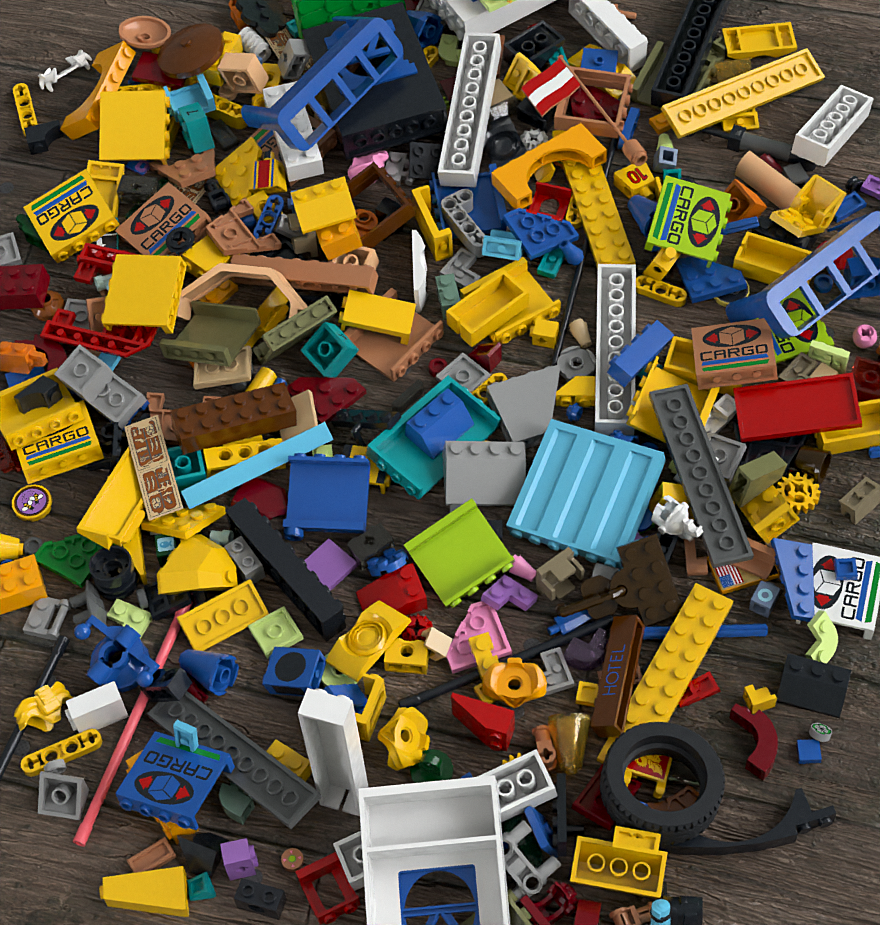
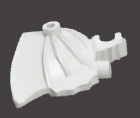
M669 495L664 496L663 498L667 503L664 506L658 503L651 518L654 524L660 526L658 528L659 532L676 535L688 541H692L694 537L698 538L703 533L702 526L696 527L693 519L688 518L689 505L686 502L680 504Z

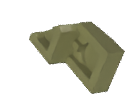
M723 35L712 43V48L705 62L706 65L709 66L713 58L717 59L716 66L725 59L726 46L724 45Z

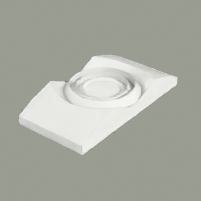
M412 230L416 313H420L428 297L426 292L427 265L424 254V242L417 230Z

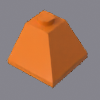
M734 179L724 191L731 194L729 201L732 202L730 212H726L725 218H728L727 223L755 216L758 218L767 208L766 204L757 194L737 179Z

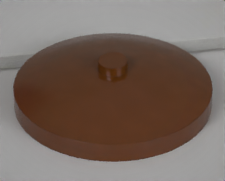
M203 23L187 26L170 36L162 45L158 53V65L162 72L170 78L185 79L196 76L206 71L219 59L225 46L224 38L220 30L211 24Z

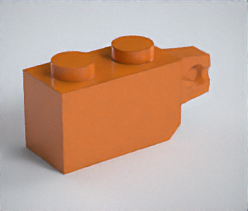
M7 341L0 343V371L29 374L34 367H44L48 362L45 353L36 351L34 345Z

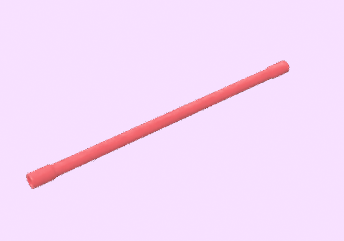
M192 604L175 612L174 619L155 659V662L160 665L158 669H163L181 626L176 618L190 611ZM142 690L83 822L80 824L73 839V843L78 846L85 847L96 817L149 699Z

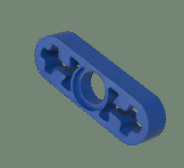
M631 107L623 132H621L627 140H631L640 116L639 108ZM621 137L619 138L618 149L622 150L625 142Z
M271 195L267 199L254 229L253 236L256 239L262 233L263 227L265 228V236L273 233L284 206L281 196ZM275 201H277V202H278V205L275 206V209H274V212H273V211H271V210H272V203H275ZM266 216H271L274 221L266 223L263 219Z

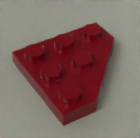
M584 85L610 119L615 122L620 100L594 86ZM581 87L570 96L569 102L572 117L607 121Z
M299 377L287 386L290 397L309 389L313 395L317 422L319 424L325 422L326 425L339 410L349 408L367 394L366 389L354 378Z

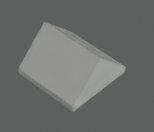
M41 771L38 814L80 820L89 793V788L84 778Z

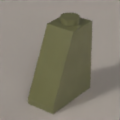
M773 451L739 466L729 488L732 500L739 508L743 507L781 479L787 464Z

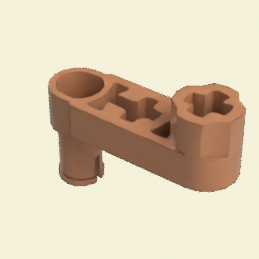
M695 537L692 541L682 539L685 543L687 576L708 575L707 556L696 557Z

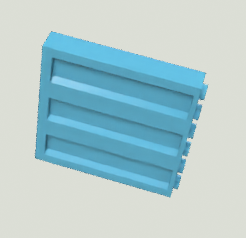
M551 419L506 524L510 535L519 539L521 537L528 538L534 544H546L549 548L556 551L559 549L565 550L569 547L574 552L575 557L580 555L593 563L599 561L607 566L622 568L623 566L616 547L634 541L666 462L664 452Z

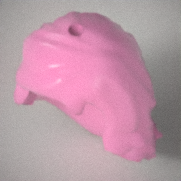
M387 151L372 152L367 156L353 158L352 165L347 172L349 179H352L373 162L379 168L384 167L385 161L389 158Z

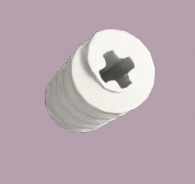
M245 27L239 32L238 35H241L243 50L246 53H255L256 56L262 58L263 62L270 57L271 50L269 49V44L253 31L251 27Z

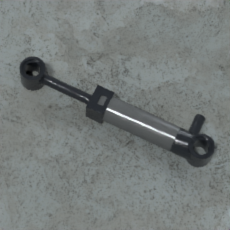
M734 124L730 133L712 127L699 130V132L727 139L728 150L739 152L742 149L760 155L766 153L767 155L770 154L774 159L791 164L800 162L806 172L813 171L816 168L814 162L791 153L792 144L746 132V127ZM696 132L684 137H692Z

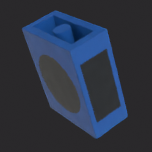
M274 647L269 657L267 671L263 675L262 684L270 694L304 697L307 688L313 690L319 688L326 666V658L320 650Z

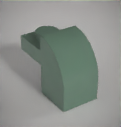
M222 783L219 797L224 812L231 819L243 825L255 807L253 800L233 783H230L231 786Z

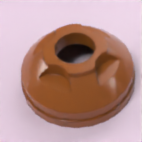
M47 290L46 296L51 299L44 303V307L31 308L35 318L42 321L52 320L58 308H65L64 299L58 292Z

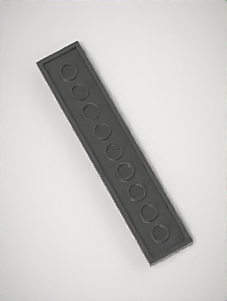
M688 384L649 392L651 404L697 527L702 526L703 533L701 538L712 567L717 568L752 560L754 554Z
M187 691L180 701L158 702L147 713L150 719L173 737H175L173 725L176 720H179L197 728L199 745L229 753L235 768L231 774L222 771L221 775L290 829L322 798L320 792Z

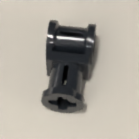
M207 180L203 188L208 192L209 202L214 214L225 208L230 209L232 207L230 198L223 188H219L218 180Z

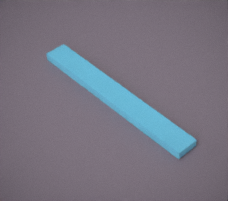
M323 422L180 492L188 508H194L289 462L288 456H294V453L305 454L332 441V435L326 423Z

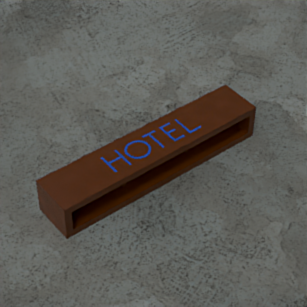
M637 615L614 616L613 623L610 626V637L606 645L605 661L602 663V675L598 682L599 689L597 698L594 700L595 708L590 719L591 728L599 737H619L625 729L645 625Z

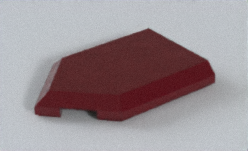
M258 477L243 483L231 502V506H233L243 498H246L250 503L253 502L259 510L258 513L261 516L265 515L268 520H272L273 517L279 515H287L288 497L285 489Z

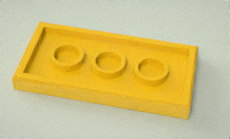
M251 579L182 614L176 619L192 649L204 651L244 630L248 625L268 615L269 612Z

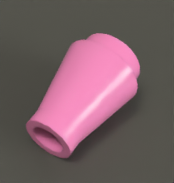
M515 554L513 556L515 562L512 563L513 567L509 573L532 582L536 577V570L521 555L517 556Z

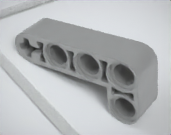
M461 189L442 199L441 210L443 219L468 251L476 255L477 258L484 257L482 255L485 235L467 214L473 209V193L468 189Z

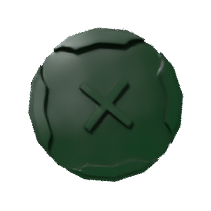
M428 749L422 751L420 762L410 766V775L414 783L452 780L453 778L452 761L446 753L440 750Z

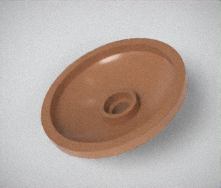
M135 16L126 19L120 24L119 36L121 40L131 47L155 49L161 47L171 36V29L161 19L151 16Z

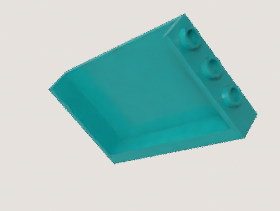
M449 375L408 409L391 430H384L367 445L366 456L376 464L378 469L385 471L395 483H399L410 496H414L418 500L444 478L443 458L441 453L432 460L405 436L406 422L448 388L463 401L474 422V426L456 441H485L499 428L501 419L494 410H490L481 399L473 396L466 387L461 386Z

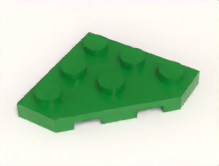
M78 534L65 537L62 541L44 542L34 555L40 566L83 588L86 580H89L91 577L89 570L90 559L103 547Z

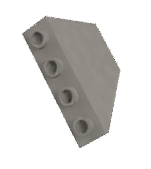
M559 364L547 366L535 372L530 371L525 375L511 377L508 380L494 382L487 386L486 398L491 409L501 418L499 426L507 442H525V449L541 444L549 422L553 417L560 373Z

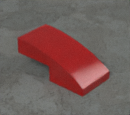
M709 671L690 681L678 703L680 707L690 705L721 692L711 672Z

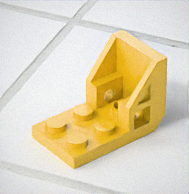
M816 174L798 192L789 209L774 211L769 219L798 238L822 233L830 225L847 193Z
M771 485L740 508L752 527L767 544L770 543L772 538H777L800 520L774 485Z

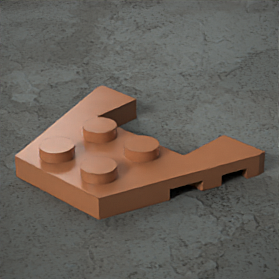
M215 148L201 152L202 154H195L184 161L179 160L170 166L168 164L163 165L161 160L149 162V167L152 171H158L160 176H166L170 182L184 188L216 176Z
M246 198L240 200V204L237 206H232L227 214L224 216L220 215L206 226L205 232L224 256L281 249L282 243L274 233L256 239L240 218L254 213L253 206Z
M147 392V400L150 403L148 405L150 417L158 415L162 433L168 445H179L171 425L170 410L163 409L164 393ZM204 396L203 402L218 399L221 397Z

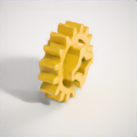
M799 472L796 473V476L789 473L788 479L783 476L781 482L777 483V490L790 507L796 510L797 515H799L800 510H803L805 514L808 512V508L814 510L815 504L818 505L821 493L818 490L819 484H813L814 478L807 479V474L801 477Z

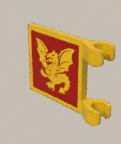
M647 755L635 759L626 768L624 775L626 786L628 787L632 774L655 781L657 783L653 797L661 799L665 792L672 758L663 755Z

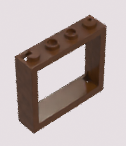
M375 162L371 163L347 182L351 199L380 179L401 203L402 207L363 237H360L363 247L371 249L417 214L413 209L415 204L411 199L404 197L406 194L400 186L396 188L397 183L391 176L387 177L388 173L384 167L379 168Z

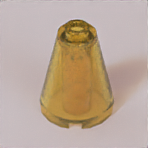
M564 713L548 716L547 723L560 770L564 771L566 775L578 774L577 771L581 770L591 723L590 716L582 713H571V716H564Z

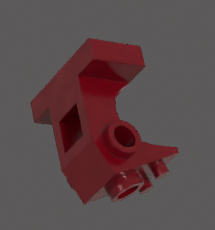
M556 881L547 890L549 895L543 900L533 903L525 895L519 900V908L521 909L524 906L532 917L529 920L533 925H553L566 915L568 917L577 910L576 905L579 900L575 897L577 892L574 888L564 881L562 883ZM555 902L560 909L550 916L544 908Z

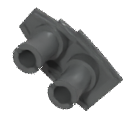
M86 580L85 591L69 598L70 604L74 609L85 604L88 607L87 610L74 614L73 621L77 626L78 624L85 623L93 615L106 625L107 611L104 609L103 601L99 597L96 586L89 580Z

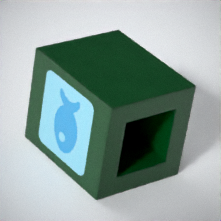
M163 534L155 535L157 559L160 566H165L167 563L166 559L173 549L178 547V540L176 537Z

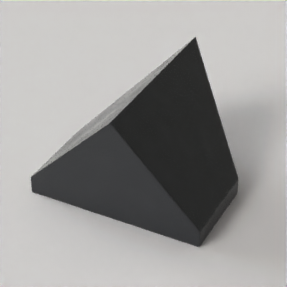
M211 832L177 835L190 873L198 876L207 872L211 880L222 859L220 844L230 842V840Z

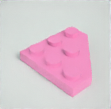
M483 601L470 605L468 613L457 629L449 647L446 659L452 674L477 666L468 643V638L489 632L494 646V650L491 651L492 656L497 655L498 659L512 655L511 647L496 610Z

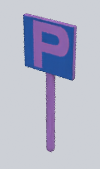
M129 160L125 167L144 176L150 169L149 162L154 160Z

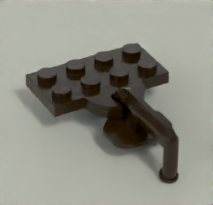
M654 533L616 547L623 567L613 574L611 580L601 575L586 579L580 588L584 600L567 606L564 603H559L555 608L557 614L561 617H567L587 609L592 618L600 619L609 614H614L618 604L627 608L637 607L642 623L648 626L678 615L682 605L658 536Z

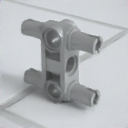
M524 820L509 833L504 832L502 834L503 842L508 843V850L504 853L505 869L517 882L516 887L512 890L518 898L515 902L516 904L525 895L530 898L533 894L538 893L542 886L546 884V881H548L546 878L561 866L559 861L552 855L541 866L534 868L517 848L519 846L517 843L532 831ZM529 877L537 878V885L533 888L526 886V880Z

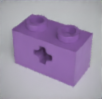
M247 838L220 844L224 866L230 881L256 875L255 867L259 866L257 854L255 853L254 845H249Z

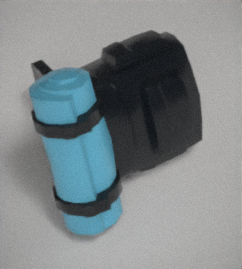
M663 882L662 899L655 900L650 909V925H702L703 897H667V882Z

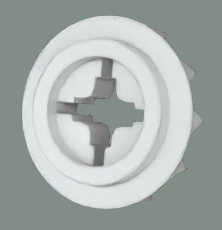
M531 128L530 131L525 130L520 135V139L526 150L531 151L539 144L547 142L548 136H546L545 131L540 132L539 128L537 130Z

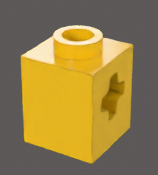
M536 318L535 325H531L529 336L532 337V345L554 349L559 333V322Z

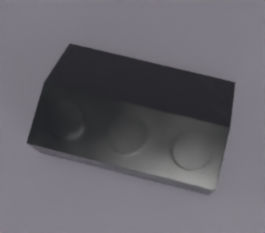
M761 216L758 220L759 227L752 228L751 232L808 251L811 250L817 241V237L812 235L798 238L769 219L770 216Z
M788 653L776 702L840 719L852 670Z

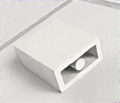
M114 681L66 701L68 709L65 710L66 716L73 731L78 730L79 733L89 729L98 730L129 717Z

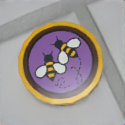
M27 485L16 492L12 499V508L16 516L23 521H38L44 518L51 510L52 497L49 491L40 485Z

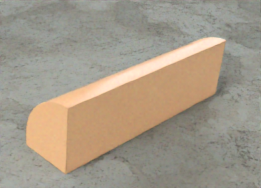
M751 151L744 155L736 168V176L781 210L789 209L795 196L801 190V188Z

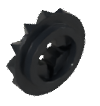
M187 227L175 228L167 235L166 246L171 253L175 252L178 255L180 252L186 253V250L192 249V244L195 243V235ZM183 237L184 241H182L179 245L177 241H181V238Z

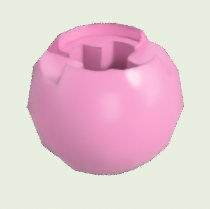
M860 325L853 332V342L860 348H870L877 341V332L870 325Z

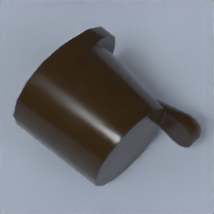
M804 445L796 457L795 468L790 467L787 472L807 474L815 478L816 484H821L829 470L832 453L831 451Z

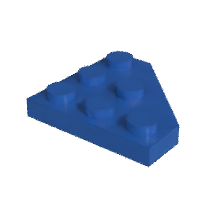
M517 208L503 214L502 219L516 240L522 241L521 247L530 260L560 248L559 243L564 239H568L571 243L579 239V234L570 221L562 220L561 222L551 219L552 217L548 215L528 213L526 209Z
M692 256L678 259L675 262L676 269L692 304L747 289V283L740 270L712 262L710 268H707L706 260Z

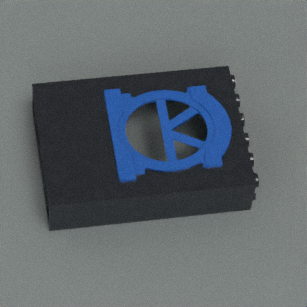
M403 2L354 15L353 17H377L385 20L401 42L403 54L333 126L346 160L445 132L448 121L446 104ZM332 21L302 30L303 39H305L310 53L308 61L311 67L351 28L345 21ZM379 34L370 41L367 52L363 49L361 50L368 60L390 54L391 52L388 46L375 50ZM354 57L346 66L358 63L359 61ZM345 67L338 73L351 92L368 77L353 74ZM332 80L320 91L329 115L345 100V97Z

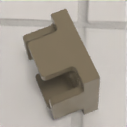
M297 213L288 214L289 230H300L301 226ZM316 231L291 238L294 253L310 252L311 257L318 256Z
M569 547L536 570V590L541 595L545 594L551 601L555 599V596L562 600L575 590V586L568 579L572 574H575L579 580L584 578V568L574 558V552Z

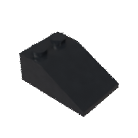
M542 20L503 44V60L511 66L515 55L520 52L540 70L566 42V39Z

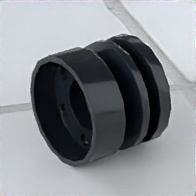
M111 545L108 550L103 547L91 557L89 570L95 586L103 598L114 601L116 599H125L137 589L139 583L138 574L131 555L125 548Z

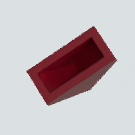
M500 342L478 344L468 357L491 373L502 361Z

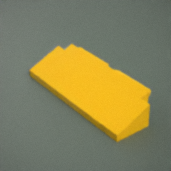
M129 446L76 528L77 533L108 550L113 543L120 547L123 544H128L145 518V504Z

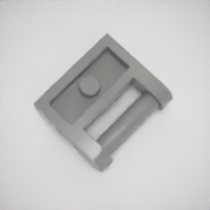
M50 597L35 601L24 625V634L57 640L66 613L72 607L70 601ZM59 608L51 629H48L55 609Z

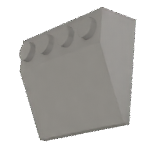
M445 441L442 458L446 506H450V504H464L471 498L477 506L515 505L526 479L525 442Z

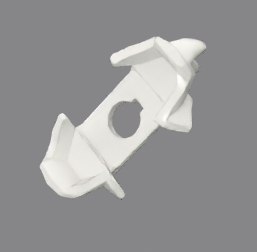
M79 50L77 55L65 58L71 66L57 74L56 68L52 70L48 68L44 75H38L41 89H44L45 84L47 89L53 92L52 84L56 83L57 79L77 67L85 66L89 70L90 65L86 59L92 61V58L83 50Z

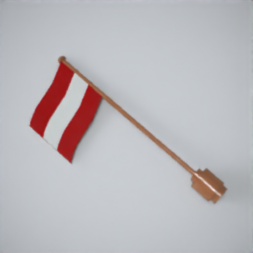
M559 55L555 63L530 79L521 88L531 104L543 117L551 108L569 98L581 87L625 142L622 152L628 160L636 166H641L647 161V152L636 139L627 140L566 63L563 55Z

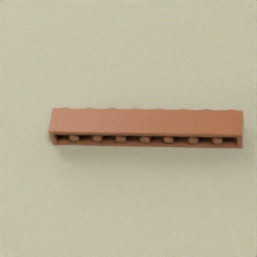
M235 254L232 256L230 263L272 268L281 273L294 289L349 293V290L374 295L378 280L375 268L367 264L360 266L352 263L338 264L332 261H304L298 258H270L263 255L249 256L248 254ZM242 277L230 278L234 283L277 286L272 280Z

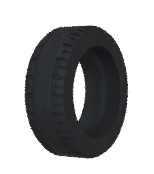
M647 722L626 730L611 744L601 772L600 794L607 813L618 826L661 834L659 845L678 844L699 836L713 822L725 790V773L716 751L696 732L674 723ZM647 755H663L676 759L687 766L695 775L700 786L699 796L693 805L679 811L668 812L652 809L638 801L628 790L624 782L627 766L635 759Z

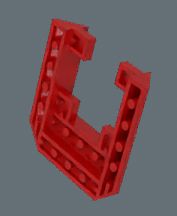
M85 243L78 257L80 264L73 278L76 282L92 285L94 277L98 273L108 275L113 272L112 264L115 262L116 254H139ZM58 308L52 321L47 320L40 337L74 346L80 344L86 349L126 358L149 347L159 327L114 325L111 331L104 327L101 333L72 326L77 317L75 312Z

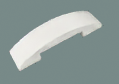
M726 393L713 405V410L710 412L704 427L707 435L709 432L718 434L736 414L735 400Z

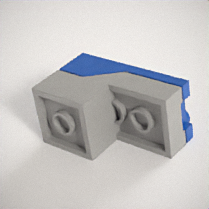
M80 344L54 373L72 394L80 400H84L88 406L112 424L119 422L118 428L125 432L124 427L131 424L132 418L138 412L145 410L150 404L142 393L114 374L106 363Z

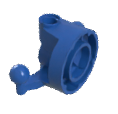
M93 615L85 623L78 624L75 627L74 634L80 640H85L90 636L92 625L106 636L96 645L92 652L90 668L86 673L99 686L114 681L119 692H126L136 688L138 685L149 687L152 684L153 674L160 665L150 658L148 649L140 639L141 635L127 624L124 627H108ZM126 650L122 652L121 659L112 664L113 667L109 668L108 661L115 652Z

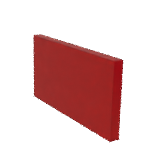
M853 373L733 388L741 443L862 427Z

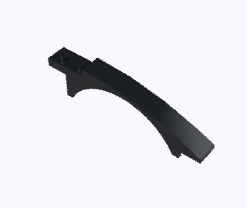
M799 788L795 790L792 805L782 821L769 832L759 837L739 842H723L699 835L683 843L659 845V851L676 855L719 856L766 850L795 843L798 832L799 834H805L818 826L820 828L830 826L834 822L836 811L832 805L812 812L803 789Z

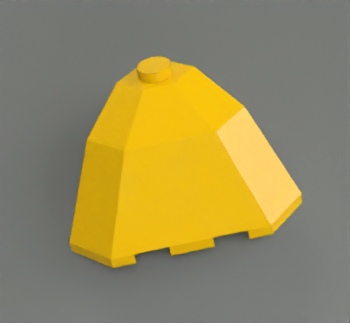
M195 534L187 540L180 539L181 542L178 547L173 549L166 559L167 563L157 573L158 594L175 595L187 591H223L238 586L236 566L227 550L202 534Z

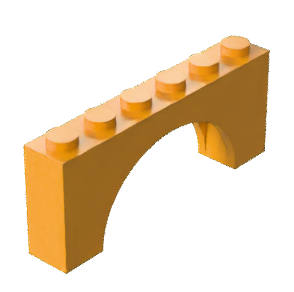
M125 41L97 54L92 66L101 74V77L90 96L78 109L66 116L60 128L71 140L99 129L100 92L118 90L136 53Z
M580 123L556 135L551 140L540 144L531 151H527L522 156L511 160L502 167L496 168L491 172L492 185L514 209H523L532 204V191L527 183L536 170L548 163L561 160L576 161L592 170L606 162L607 149Z

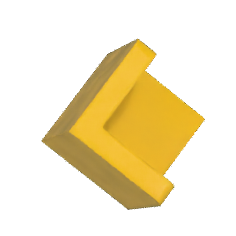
M753 684L744 687L743 698L752 714L756 713L759 709L764 711L775 707L777 697L775 694L771 695L767 687L755 690Z

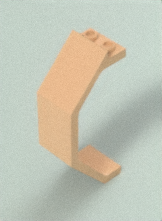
M219 263L181 291L176 318L190 321L191 302L199 300L231 277L272 280L290 301L289 318L308 306L285 277L272 268Z

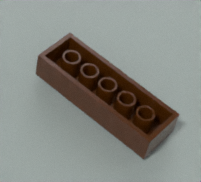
M284 382L170 410L171 425L183 455L297 426V410Z

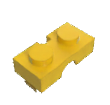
M489 632L468 638L481 680L492 664L499 663L497 655L492 656L491 653L494 650V646Z

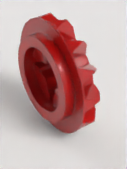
M418 613L415 616L409 615L408 618L411 619V622L402 631V638L404 641L422 640L425 642L426 638L421 636L422 631L433 627L432 621L427 616H420ZM416 623H418L419 627L421 628L417 632V635H415L414 629H411L415 628Z

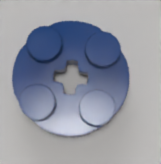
M390 548L383 552V556L369 559L367 561L368 570L371 576H381L380 572L385 570L388 574L404 566L409 558L404 549L396 551L395 548Z

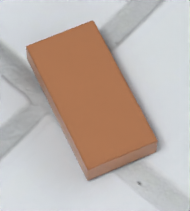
M166 837L127 859V862L133 873L156 870L177 856Z

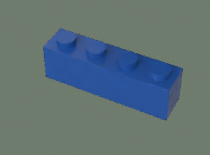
M658 320L652 325L648 323L642 330L643 334H637L631 341L632 345L629 346L627 344L621 350V355H615L609 362L611 367L607 373L624 388L674 337V334Z

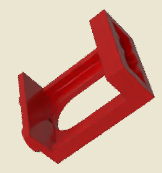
M536 181V192L532 199V204L529 209H526V212L536 215L537 213L552 217L551 219L562 222L567 214L572 189ZM547 199L557 200L559 202L557 214L551 215L539 212L543 201Z
M336 852L295 871L297 880L320 925L333 923L337 920L338 916L344 913L350 914L361 905L359 896L356 895L354 889L349 884ZM332 872L345 901L326 910L312 881Z

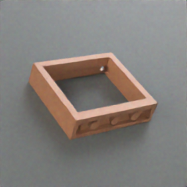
M569 66L584 85L623 90L614 123L623 132L624 121L622 119H626L627 108L625 107L629 106V93H632L634 85L630 84L631 75ZM569 98L557 105L554 116L555 130L567 131L569 128L582 123L592 135L618 139V133L607 121L565 116Z

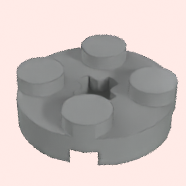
M571 346L564 349L557 360V365H560L559 374L567 382L575 376H593L596 366L594 354L588 349H580V346ZM576 361L581 364L580 366H573V362Z

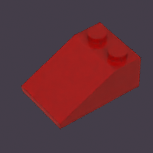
M413 563L402 566L388 574L386 573L356 592L362 611L379 600L405 616L428 609L427 597Z
M452 692V714L485 745L495 751H507L515 730L514 711Z

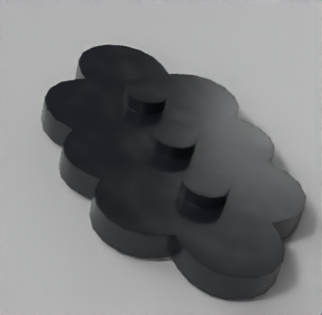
M279 0L236 1L235 6L241 12L242 21L249 26L256 27L257 31L264 37H276L278 31L283 30L288 22L287 18L283 15L284 7L278 3Z

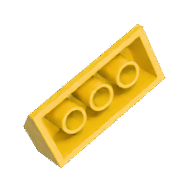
M577 836L570 883L654 899L661 898L668 852L658 850L656 859L612 851L613 842Z

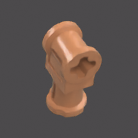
M540 725L532 729V735L535 736L537 751L547 772H551L557 766L556 751L550 739L551 727Z
M650 901L646 906L635 909L634 905L618 908L612 911L609 917L614 921L615 925H642L651 921L650 909L652 902Z

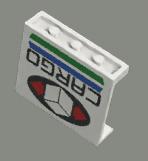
M812 543L815 614L819 610L825 611L833 624L864 630L863 638L871 640L880 602V557ZM855 558L858 573L857 580L836 581L834 559ZM796 620V624H800L801 621Z

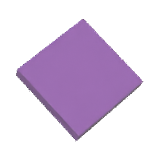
M327 539L304 560L309 571L313 570L318 575L319 582L322 585H327L330 590L358 566V563L330 539Z

